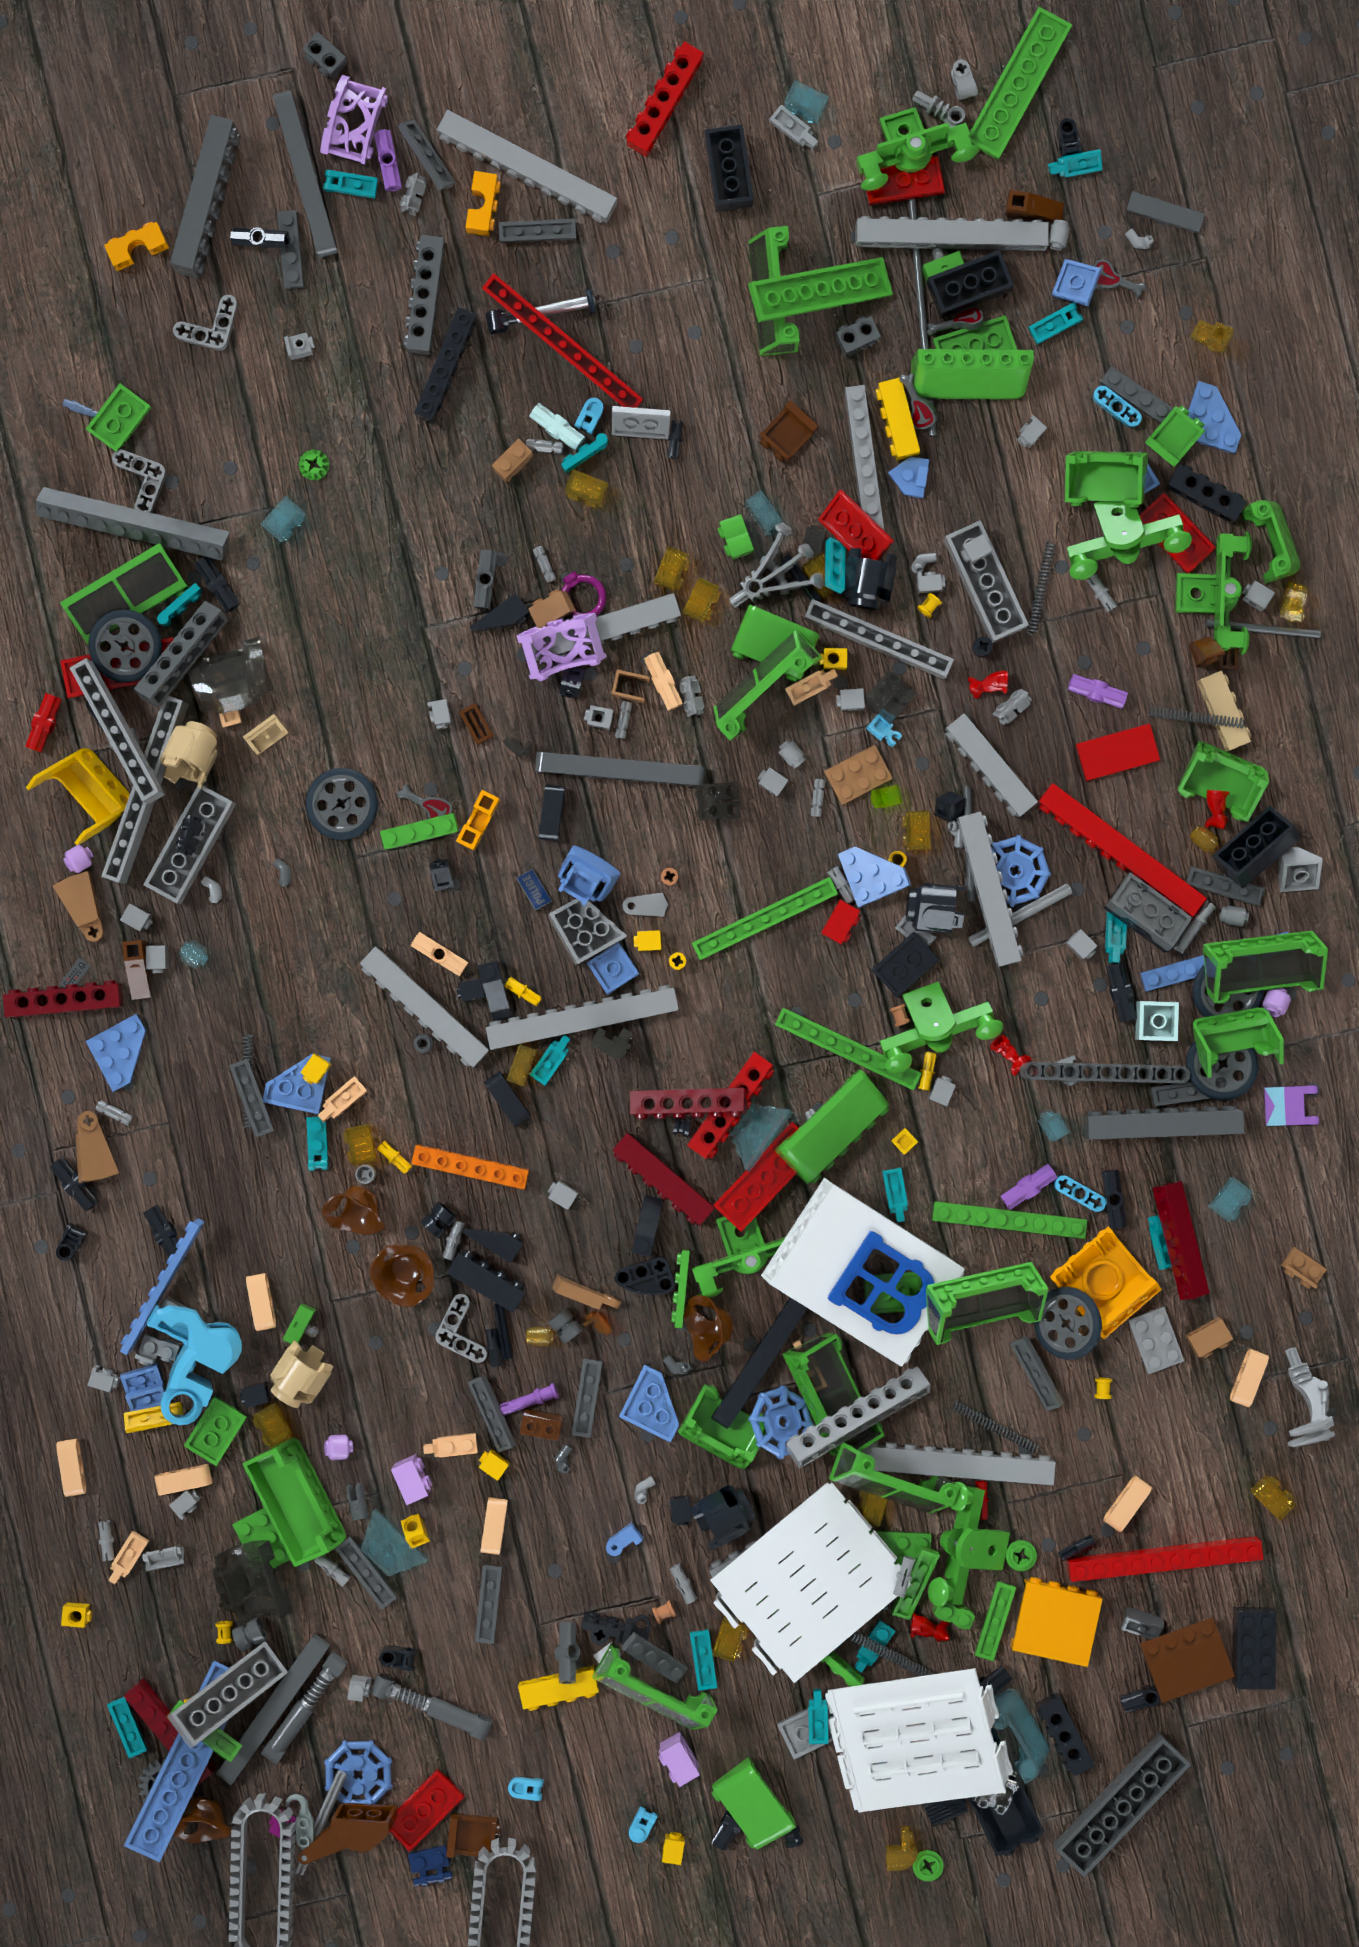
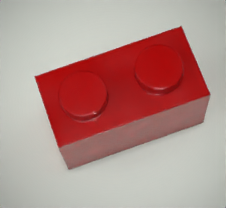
M839 900L820 934L840 945L843 942L847 943L852 934L849 932L852 925L856 926L861 918L858 915L860 910Z

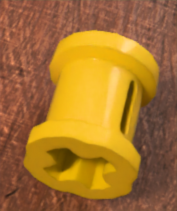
M929 593L923 604L917 607L927 618H931L933 611L942 604L939 598Z
M676 952L670 956L669 964L673 969L680 970L685 966L686 958L682 953ZM677 956H680V960L683 961V964H679L678 967H676L675 963L672 962V959H675Z
M1104 1377L1095 1378L1097 1388L1094 1397L1111 1399L1110 1383L1112 1379Z
M219 1621L215 1623L218 1629L216 1643L227 1644L234 1641V1638L231 1637L232 1621Z

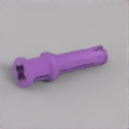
M553 1382L548 1387L536 1388L533 1393L500 1404L501 1411L506 1416L535 1404L543 1405L544 1402L554 1398L557 1400L559 1399V1394Z

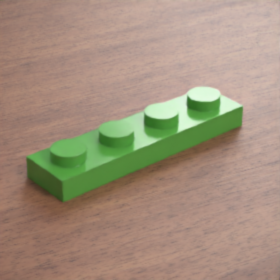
M455 813L382 830L380 834L385 850L459 832Z
M682 1249L681 1254L678 1253L677 1265H680V1273L676 1272L675 1284H678V1292H674L673 1303H677L676 1311H672L671 1322L675 1323V1328H682L690 1252L687 1249Z
M923 1546L920 1547L911 1573V1585L907 1588L905 1597H897L891 1610L892 1615L907 1620L911 1619L940 1557L938 1551Z
M997 1580L974 1653L975 1656L994 1661L1016 1586Z
M179 1700L169 1714H171L174 1710L180 1707L184 1702ZM219 1728L201 1741L228 1762H232L243 1746Z

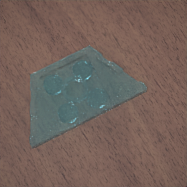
M757 1104L750 1106L747 1113L744 1114L730 1133L732 1142L735 1144L736 1151L743 1161L745 1170L751 1171L793 1114L791 1110L771 1106L765 1107Z
M376 1508L372 1511L361 1551L387 1576L411 1569L420 1564H425L429 1560L416 1547L412 1549L407 1543L405 1536Z

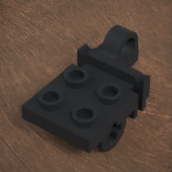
M589 1611V1614L584 1613L581 1629L591 1631L590 1638L597 1645L605 1644L610 1636L616 1637V1644L621 1643L623 1645L633 1632L648 1641L650 1619L646 1615H638L634 1620L627 1617L626 1623L623 1624L616 1617L608 1616L604 1618L600 1617V1614L597 1612ZM638 1620H645L647 1627L639 1629L636 1623Z

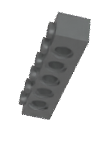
M421 235L420 241L417 240L416 252H419L418 260H414L416 277L412 278L411 290H414L413 297L409 299L411 316H407L406 328H409L408 335L404 337V347H406L408 353L431 356L445 251L444 237ZM427 254L434 255L431 261L424 260ZM430 273L431 277L428 280H424L422 275ZM428 292L429 296L422 299L419 297L420 293ZM421 310L427 312L423 318L417 317V313ZM418 329L424 330V334L420 337L414 335Z
M204 601L134 688L141 699L159 708L228 622V618L222 610Z

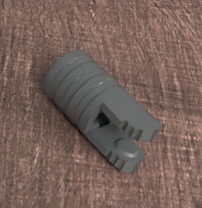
M357 1483L356 1493L353 1485H347L346 1491L352 1520L369 1517L363 1484Z

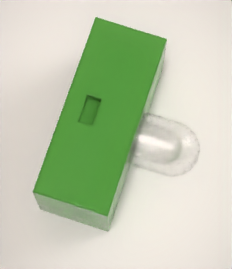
M936 247L932 251L934 261L924 264L922 272L927 282L928 277L962 265L964 262L959 251L945 256L943 250Z
M302 1303L282 1340L290 1344L295 1340L299 1344L304 1334L312 1338L317 1337L319 1334L318 1328L310 1324L316 1310Z

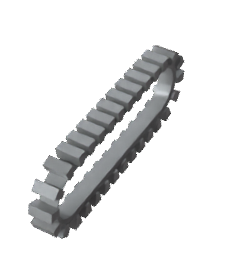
M267 1793L258 1794L254 1803L251 1797L245 1800L232 1821L235 1825L231 1830V1837L234 1838L231 1841V1849H233L231 1861L233 1862L231 1863L230 1872L233 1873L230 1876V1884H232L230 1896L232 1895V1897L230 1898L229 1907L232 1908L229 1911V1919H231L229 1922V1930H231L229 1942L238 1941L234 1947H250L244 1935L247 1821L249 1815L257 1811L270 1813L277 1819L280 1825L276 1947H290L292 1940H290L293 1934V1926H291L293 1915L291 1914L294 1908V1903H292L294 1900V1892H292L294 1880L292 1879L295 1874V1868H292L295 1865V1857H293L295 1845L293 1844L296 1839V1834L293 1833L296 1830V1822L286 1823L293 1815L292 1809L289 1806L281 1812L277 1807L283 1799L277 1796L274 1797L271 1804H267Z
M508 1837V1847L500 1848V1841L497 1838L491 1841V1853L484 1846L479 1851L478 1860L482 1862L475 1861L468 1947H480L487 1867L494 1858L502 1855L516 1858L523 1867L517 1947H529L536 1862L535 1857L525 1861V1859L530 1857V1848L524 1844L519 1851L515 1850L516 1839Z

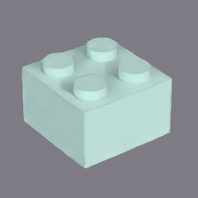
M1136 1001L1135 1040L1178 1041L1179 1002Z

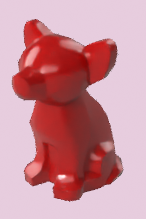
M1007 670L994 672L982 681L968 677L970 682L969 690L975 699L979 698L982 692L1002 691L1004 694H1007Z
M1206 791L1207 804L1213 815L1207 819L1205 827L1225 828L1228 818L1224 815L1229 791Z
M1005 1035L997 1037L990 1045L991 1050H994L997 1054L1001 1053L1004 1058L1012 1062L1011 1073L1014 1076L1020 1071L1022 1064L1031 1061V1057L1028 1055L1019 1056Z
M913 1613L910 1637L914 1638V1636L919 1635L926 1638L934 1637L937 1642L948 1641L947 1626L949 1622L941 1621L936 1626L929 1619Z

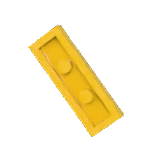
M182 1402L169 1404L171 1412L176 1415H184ZM161 1406L124 1413L126 1433H134L173 1424L165 1419L161 1412Z

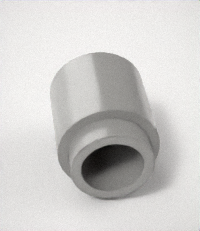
M1054 220L1048 236V245L1051 249L1059 251L1061 248L1066 247L1070 230L1068 222Z
M786 740L779 746L781 750L778 753L794 769L806 760L803 756L804 753L793 740L791 742Z
M1222 906L1219 921L1224 922L1226 925L1243 927L1244 923H1248L1249 912H1246V908Z

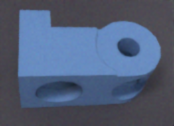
M631 1522L609 1538L606 1545L607 1553L611 1556H617L631 1542H634L636 1545L642 1542L643 1536Z

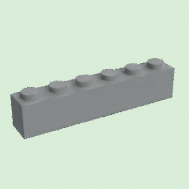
M965 713L945 729L947 732L945 736L948 740L958 745L959 748L957 750L964 758L968 757L971 761L970 766L975 772L979 771L983 775V782L988 787L992 786L996 791L994 795L1000 802L1004 801L1008 807L1006 809L1013 817L1016 815L1019 818L1038 802Z

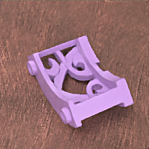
M342 75L335 89L336 96L334 101H331L327 117L331 119L327 122L328 127L324 128L320 153H331L365 165L366 161L371 159L373 154L371 144L380 112L387 105L388 96L385 95L386 88L382 87L380 90L349 81L350 77ZM371 98L376 99L374 103L369 102ZM349 101L351 105L344 106L343 103ZM358 105L363 112L365 122L349 132L346 121L339 114L352 111ZM340 124L343 125L345 134H343L342 129L340 131L336 130V127ZM367 131L365 138L362 134ZM349 141H352L355 149H357V143L361 142L363 144L362 153L349 151ZM345 143V149L333 146Z
M596 613L575 615L573 619H567L565 622L563 618L547 622V627H534L517 635L518 643H522L530 671V679L543 681L548 679L549 675L568 668L590 664V666L600 664L601 660L607 656L603 652L596 627ZM586 627H588V631H589V634H590V638H589V637H585V636H586ZM574 629L573 635H578V637L570 636L568 630ZM557 632H561L570 641H576L571 651L565 657L548 650L554 644ZM549 636L551 640L547 643L543 638ZM592 642L595 654H585L584 651L586 649H591L583 643ZM531 643L538 650L537 652H533ZM542 654L543 656L540 658L539 664L546 662V666L538 670L536 658Z

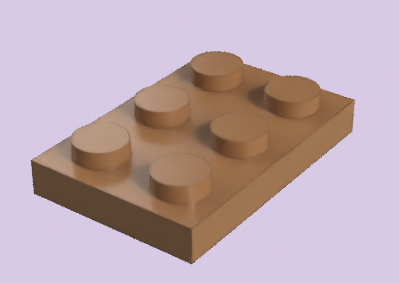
M875 745L824 771L841 806L893 779Z

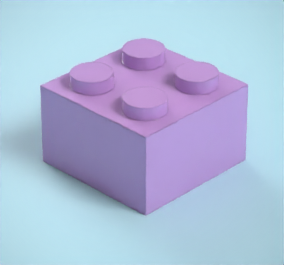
M416 1454L395 1463L391 1469L406 1505L428 1496L431 1486H433L429 1475L426 1476L423 1471L425 1466L421 1457L418 1458Z
M680 1731L660 1743L659 1759L663 1766H668L670 1771L668 1774L673 1783L677 1782L679 1787L700 1775L699 1763Z

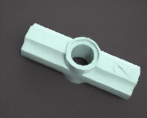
M540 403L534 407L529 415L531 419L545 428L549 435L557 440L560 439L575 451L585 439V436L572 428L563 417L553 414Z

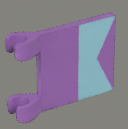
M1313 1085L1264 1088L1266 1126L1319 1124V1117H1305L1304 1094H1316L1318 1087Z

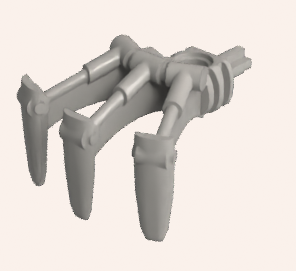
M782 522L775 525V529L779 533L768 554L764 555L760 560L759 564L761 565L757 571L753 570L751 572L752 577L747 576L745 578L746 582H740L743 589L729 598L735 608L749 598L755 603L757 598L763 599V594L768 597L772 591L779 590L780 595L789 594V590L799 589L802 586L814 585L817 589H821L824 586L823 574L820 573L813 574L810 580L788 583L785 580V573L804 556L806 559L813 558L814 552L809 544L800 545L798 548L799 554L781 567L775 565L776 562L773 560L784 535L788 537L793 533L792 528ZM766 568L772 572L765 578L759 579ZM776 578L778 586L766 588V583ZM755 581L760 585V589L756 593L752 590V584Z
M1296 1347L1285 1350L1291 1366L1288 1368V1374L1293 1387L1301 1393L1307 1403L1311 1422L1290 1430V1436L1300 1437L1287 1442L1289 1447H1300L1328 1441L1330 1438L1335 1437L1334 1431L1330 1432L1329 1430L1330 1427L1334 1426L1332 1416H1327V1412H1329L1328 1383L1313 1377L1307 1362H1301Z

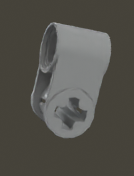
M965 60L956 61L951 70V77L957 99L960 101L978 95L970 65ZM960 68L961 71L964 70L963 74H961L960 71H957V69Z

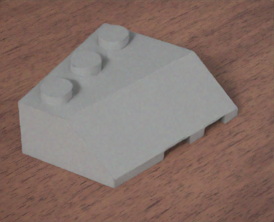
M576 898L548 914V918L575 966L627 937L590 901L584 906L582 901Z

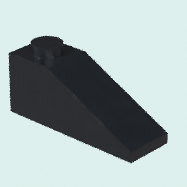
M515 593L469 628L473 633L511 627L518 623L522 625L529 619L530 612Z
M498 961L478 965L493 1021L512 1017Z
M648 1195L644 1196L631 1253L647 1257L651 1256L663 1199Z
M465 1228L462 1232L509 1263L513 1261L524 1244L521 1241L522 1237L515 1232L510 1234L509 1232Z

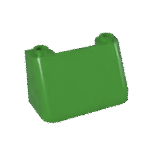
M1071 452L1066 455L1065 502H1070L1071 506H1081L1082 502L1119 501L1128 504V507H1139V504H1142L1144 500L1148 453Z
M1260 500L1249 504L1241 511L1243 521H1252L1255 523V527L1265 524L1276 555L1268 563L1269 570L1267 573L1262 575L1265 584L1297 573L1301 566L1280 504L1267 500Z
M749 605L730 652L733 653L732 656L743 660L744 657H749L762 662L797 629L814 648L820 635L770 612ZM790 667L784 674L786 679L796 682L802 679L805 671L797 672Z
M1199 741L1180 781L1178 792L1186 798L1194 797L1196 794L1206 798L1207 790L1229 791V795L1226 797V807L1230 809V812L1233 814L1232 817L1238 821L1244 820L1248 822L1269 783V774L1266 769L1206 742Z
M704 1384L682 1422L678 1433L685 1439L733 1466L745 1469L753 1461L759 1449L756 1445L757 1441L751 1422L748 1421L750 1415L740 1410L728 1429L712 1420L711 1417L722 1400L719 1398L717 1388ZM759 1422L762 1434L764 1436L766 1434V1431L763 1422Z
M749 1757L712 1784V1795L717 1802L721 1800L747 1836L746 1841L752 1849L755 1847L758 1850L796 1828L793 1816L781 1805Z

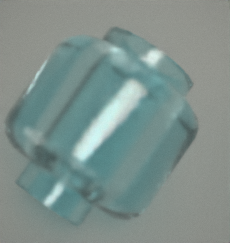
M195 940L186 941L179 951V955H181L180 960L192 968H197L199 965L204 966L209 958L206 955L207 948Z

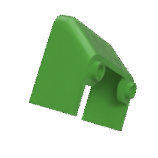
M1253 1008L1196 1019L1193 1022V1032L1199 1061L1208 1078L1212 1077L1211 1065L1218 1062V1054L1253 1047L1261 1055L1274 1054L1279 1064H1284V1039L1270 1013L1264 1008Z

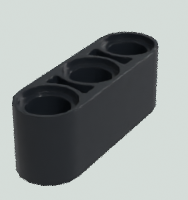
M545 785L538 837L540 840L558 842L565 787Z
M500 1071L484 1081V1084L515 1128L531 1117Z

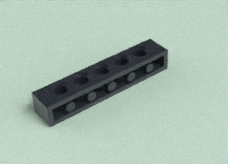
M460 307L457 308L414 414L416 418L432 425L435 424L477 323L475 313Z

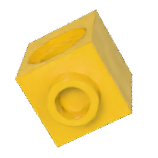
M824 648L823 653H820L823 659L819 663L823 665V670L847 669V648ZM829 655H836L838 662L835 664L828 661Z
M660 930L637 932V936H634V947H638V951L661 950Z
M313 1054L300 1073L304 1075L303 1079L306 1082L318 1084L332 1064L318 1054Z
M491 1449L489 1453L485 1451L480 1457L479 1461L481 1464L479 1468L498 1481L510 1462Z
M419 1514L411 1515L401 1521L405 1539L412 1549L430 1542L425 1522Z
M67 1602L63 1606L61 1626L84 1628L88 1622H91L92 1610H90V1604ZM74 1611L80 1612L82 1618H75Z
M677 1832L666 1833L662 1862L681 1865L685 1836H681Z

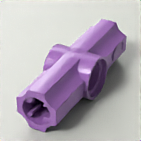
M379 130L374 133L385 190L397 191L402 188L391 131ZM387 157L393 159L389 164L383 162Z
M1076 674L1072 675L1067 689L1086 696L1091 701L1106 703L1120 709L1123 708L1128 694L1125 691L1110 687L1109 684L1103 681L1090 680Z
M1049 1164L1044 1165V1167L1032 1175L1029 1174L1016 1183L1017 1185L1000 1197L1008 1209L1011 1210L1025 1199L1028 1200L1037 1195L1043 1187L1058 1177Z

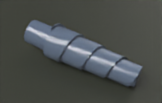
M64 399L63 406L69 408L70 411L93 418L98 413L75 400Z

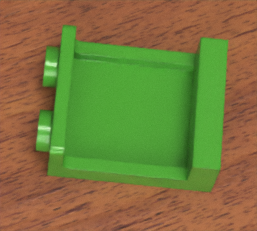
M1176 405L1145 442L1173 467L1176 466L1205 431L1203 428L1205 424L1198 418L1193 420L1189 416L1190 412L1182 405L1180 407Z

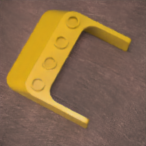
M82 748L36 774L26 786L29 791L48 779H56L64 785L93 818L96 824L80 834L75 841L77 846L109 827L123 815L130 796L125 787L96 754L88 748Z

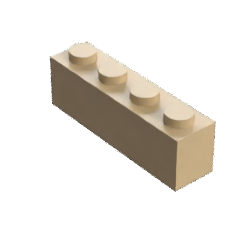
M1219 671L1197 681L1211 718L1213 714L1215 715L1214 722L1217 715H1219L1218 723L1221 715L1222 723L1225 715L1226 723L1229 716L1230 724L1232 717H1234V724L1236 717H1238V724L1240 718L1244 720L1242 711L1236 707V696L1229 690V680L1226 674ZM1216 723V730L1226 752L1251 742V733L1248 727L1244 726L1241 729L1240 726L1239 728H1236V726L1233 728L1232 726H1221V724L1217 726Z

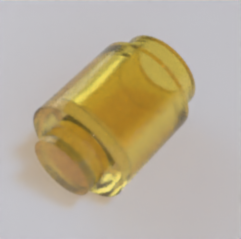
M1199 825L1189 836L1192 839L1191 842L1205 853L1208 850L1212 852L1218 845L1216 841L1218 837L1205 827H1200Z
M532 1326L526 1330V1344H531V1346H550V1342H554V1331H550V1327Z

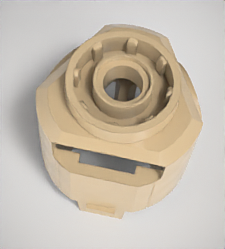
M193 721L187 722L186 726H176L160 757L161 763L166 767L163 777L174 784L181 777L189 781L198 782V787L202 788L217 756V734L206 725Z
M294 1340L270 1375L274 1384L271 1392L279 1400L294 1408H298L301 1403H312L330 1377L334 1366L321 1362L324 1352L314 1345L306 1352Z

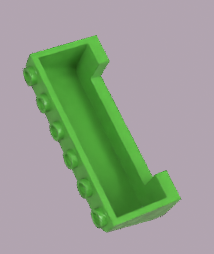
M918 349L911 360V373L915 375L913 384L917 394L925 399H1020L1027 389L1034 361V350Z
M861 1069L857 1070L825 1104L774 1151L806 1184L810 1182L814 1184L821 1177L819 1173L824 1168L828 1170L835 1163L833 1160L838 1155L840 1157L849 1150L847 1146L851 1142L856 1143L862 1137L860 1133L865 1128L869 1130L876 1123L874 1119L878 1115L882 1117L888 1112L889 1108L887 1106L890 1103Z
M297 1438L286 1440L242 1463L294 1567L329 1553L345 1541V1530Z

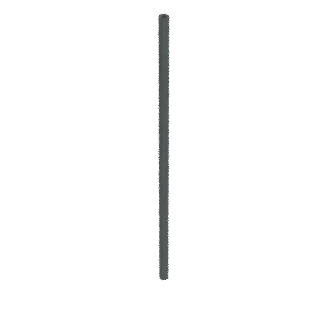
M916 199L908 200L910 220H917ZM912 248L921 349H929L920 248ZM927 399L934 406V399ZM935 423L928 427L929 436L937 435Z

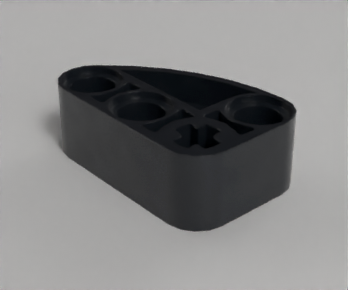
M656 1256L622 1267L616 1271L614 1277L615 1282L619 1286L642 1295L666 1294L674 1288V1279L669 1263L663 1256ZM659 1260H661V1263H665L662 1270L655 1268ZM639 1266H644L647 1269V1273L644 1276H639L636 1273V1269ZM626 1272L629 1279L626 1282H621L618 1279L619 1273ZM663 1279H669L671 1286L665 1289L661 1287L660 1282Z

